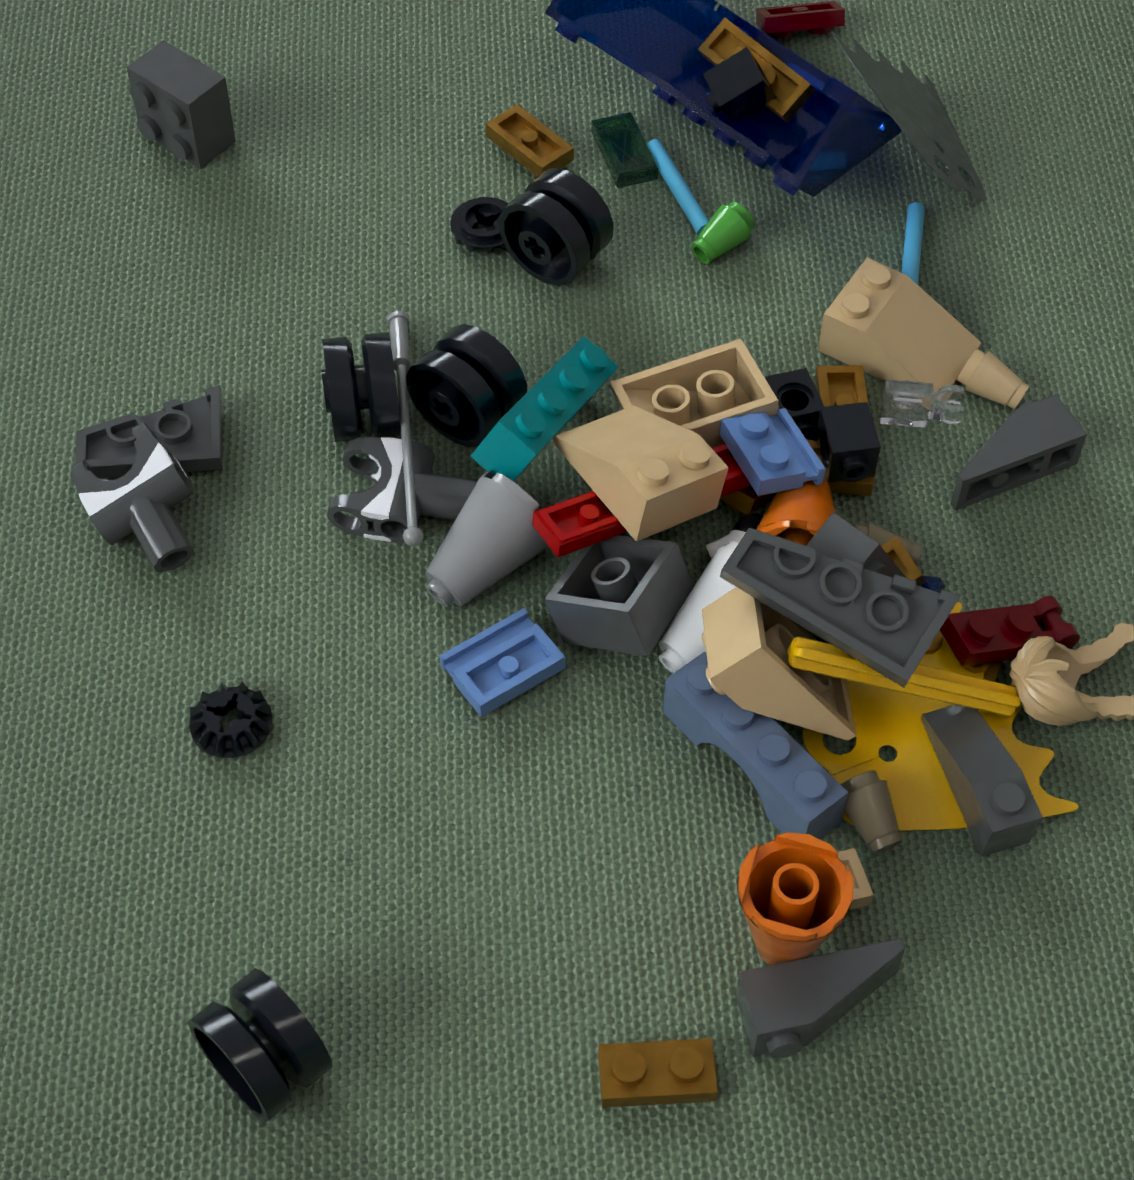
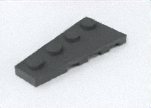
M748 528L720 573L722 579L903 688L961 596L943 589L939 593L917 586V581L896 574L892 578L863 568L864 564L846 558L839 561L816 553L815 548L752 528Z

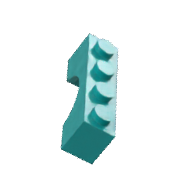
M583 336L498 421L470 457L486 471L490 470L493 477L498 472L514 482L554 436L587 405L619 366L607 356L603 349L594 345Z

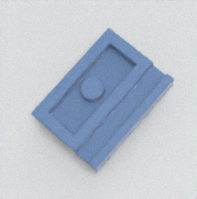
M786 408L779 409L778 415L768 416L765 411L721 420L719 435L758 496L802 488L804 482L811 480L816 485L823 484L826 468Z
M523 608L441 654L440 665L444 672L447 671L453 678V683L479 716L483 717L566 668V658L542 628L530 620L528 612Z

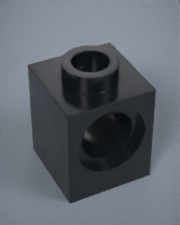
M807 368L766 376V381L778 399L779 409L786 408L806 440L816 441L815 434L820 407H824Z
M868 403L820 407L815 440L822 464L826 468L827 482L844 480L853 482L863 478L874 477L881 446Z

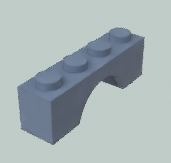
M703 652L665 679L663 713L696 746L701 743L713 744L727 753L742 768L761 798L766 817L782 833L810 834L818 839H822L841 824L848 791L773 718L744 710L726 694H718L706 677L705 671L708 668L706 652Z

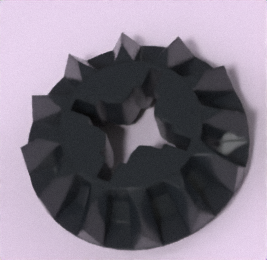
M479 197L459 205L453 212L450 220L451 232L455 236L456 244H466L470 253L478 248H483L488 255L493 247L506 250L499 232V216L509 203L498 198ZM478 223L483 224L485 227L493 225V230L488 231L486 228L478 229Z
M243 681L238 687H227L221 682L218 690L210 694L202 692L199 703L195 707H190L189 729L194 742L204 752L216 757L234 758L246 755L258 748L271 731L272 712L270 705H268L261 690L256 692L250 690ZM237 707L241 720L233 719L230 725L226 726L223 733V725L219 715L227 716L231 709Z

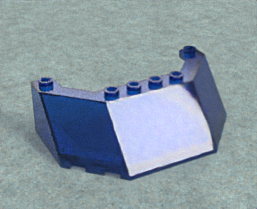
M552 0L545 14L558 22L554 29L555 31L574 43L581 37L655 84L656 87L652 93L672 106L676 100L685 105L686 107L682 114L702 127L706 121L714 125L716 129L713 135L732 148H734L737 142L747 148L743 156L762 169H765L767 164L771 166L770 170L777 174L772 182L795 196L798 190L812 197L816 196L902 131L894 119L882 109L839 80L813 66L720 4L715 11L714 8L718 3L715 0ZM724 18H727L807 80L815 89V92L788 123L765 105L735 123H732L723 111L716 114L704 93L710 87L703 73L715 66L701 55L698 48Z

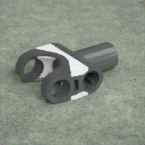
M142 422L132 428L133 435L136 438L134 441L136 458L131 469L124 476L115 480H103L98 477L85 460L74 465L71 468V474L80 500L102 537L110 545H114L134 532L155 571L165 572L183 565L194 553L190 541L171 508L194 494L195 491L177 459L151 428Z
M363 437L351 440L346 445L344 451V465L350 471L365 476L364 479L374 481L376 484L370 489L361 492H350L349 495L335 496L330 501L327 512L329 521L341 531L373 540L405 543L403 533L407 529L402 439ZM411 441L417 527L420 515L456 520L478 480L431 474L435 459L433 451L420 442ZM355 454H365L371 459H361ZM340 511L351 513L356 517L345 515Z

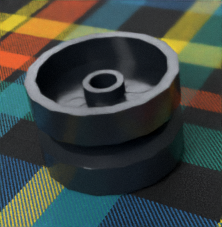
M552 168L542 172L528 185L524 193L516 196L503 209L499 216L500 235L506 249L516 263L531 276L544 283L557 286L570 283L613 238L614 223L609 208L599 193L583 178L563 169Z
M466 324L452 327L437 342L433 351L426 352L420 357L406 374L408 393L423 418L441 435L456 444L467 447L479 446L498 421L527 393V381L523 371L510 351L494 336L478 327Z
M389 332L364 335L361 340L363 364L354 365L352 343L346 336L322 339L326 368L321 369L326 412L331 413L335 442L351 441L360 438L363 432L360 413L362 409H369L371 428L377 437L401 435L398 395Z
M254 968L229 989L233 1010L213 1001L187 1023L199 1048L226 1085L255 1116L267 1122L292 1102L291 1090L287 1079L296 1085L307 1088L333 1066L323 1041L293 1000L269 976Z

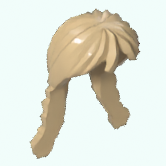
M1121 622L1114 626L1113 632L1107 638L1098 639L1092 645H1084L1077 650L1069 649L1048 636H1037L1028 640L1023 648L1018 651L1017 657L1011 661L1012 669L1009 673V676L1012 678L1010 685L1016 687L1024 711L1035 720L1057 726L1071 725L1095 718L1102 720L1112 718L1116 722L1125 718L1130 721L1134 720V695L1091 697L1075 690L1080 675L1098 669L1103 663H1107L1123 646L1131 645L1134 642V625Z

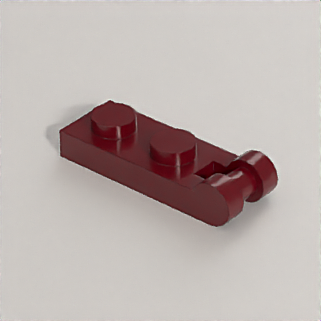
M1054 596L1043 597L1032 604L951 613L940 628V632L962 667L1013 660L1017 657L1018 651L1023 648L1024 644L1037 636L1052 637L1055 642L1069 649L1074 647L1080 640V635L1073 624L1065 623L1061 617L1063 609ZM1039 626H1044L1046 631H1042Z

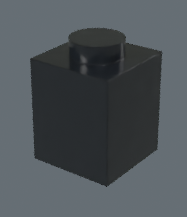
M747 47L703 73L710 87L709 90L704 92L708 102L716 114L723 111L732 123L737 122L776 98L761 65Z

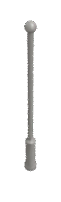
M395 311L388 316L387 326L390 330L394 370L397 371L407 513V529L403 533V539L409 546H418L423 540V533L417 527L409 400L406 385L407 370L411 366L408 335L410 319L405 312Z

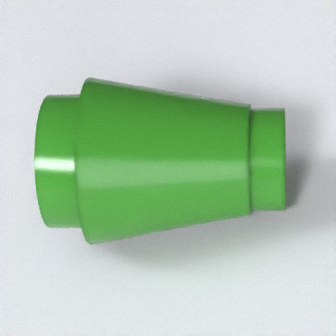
M730 202L728 205L719 206L696 240L691 244V251L700 262L709 264L748 240L751 236L750 231L755 227L751 214L737 202Z

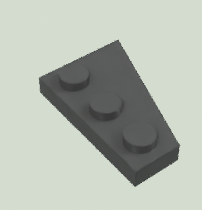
M220 385L205 389V396L182 403L180 398L163 403V410L142 417L131 413L78 430L76 464L85 460L99 478L124 476L131 469L136 458V448L134 445L136 438L133 435L132 428L144 422L173 454L184 472L223 470L222 393Z

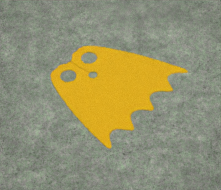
M956 602L950 614L960 613L962 603ZM944 637L941 648L936 653L925 654L919 663L920 665L984 679V672L972 673L960 665ZM847 680L856 730L854 748L847 754H834L824 746L822 740L823 733L804 728L803 742L808 753L839 784L872 770H876L880 780L887 781L899 831L968 828L921 721L922 714L954 704ZM1020 704V707H1016L1014 714L1011 716L978 710L1022 770L1042 817L1077 810L1079 807L1077 803L1049 795L1040 786L1039 778L1043 770L1053 759L1054 751L1049 748L1025 744L1013 734V719L1021 710L1022 705ZM885 745L894 747L897 751L896 759L890 762L882 760L879 757V749ZM844 812V813H843V818H844V820L847 821L848 823H850L851 825H853V823L851 822V820L848 818V816H847L846 813Z

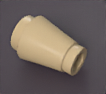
M979 349L973 352L957 378V381L966 385L965 391L1005 406L1008 405L1014 410L1030 388L992 352L988 351L985 354Z

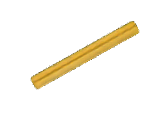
M800 636L793 638L791 645L787 647L786 651L788 664L795 669L985 712L1011 716L1014 714L1016 707H1020L1021 704L1020 697H1018V692L1014 686L918 664L903 688L834 645Z

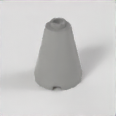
M490 470L486 471L477 481L425 572V576L429 581L426 590L445 607H448L451 603L461 607L547 549L549 546L532 525L533 512L540 506L538 502L505 475L497 472L492 478Z

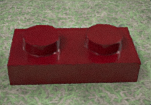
M836 1L756 8V25L765 34H769L771 38H788L793 36V31L808 30L810 34H827L832 31V27L845 26V9Z

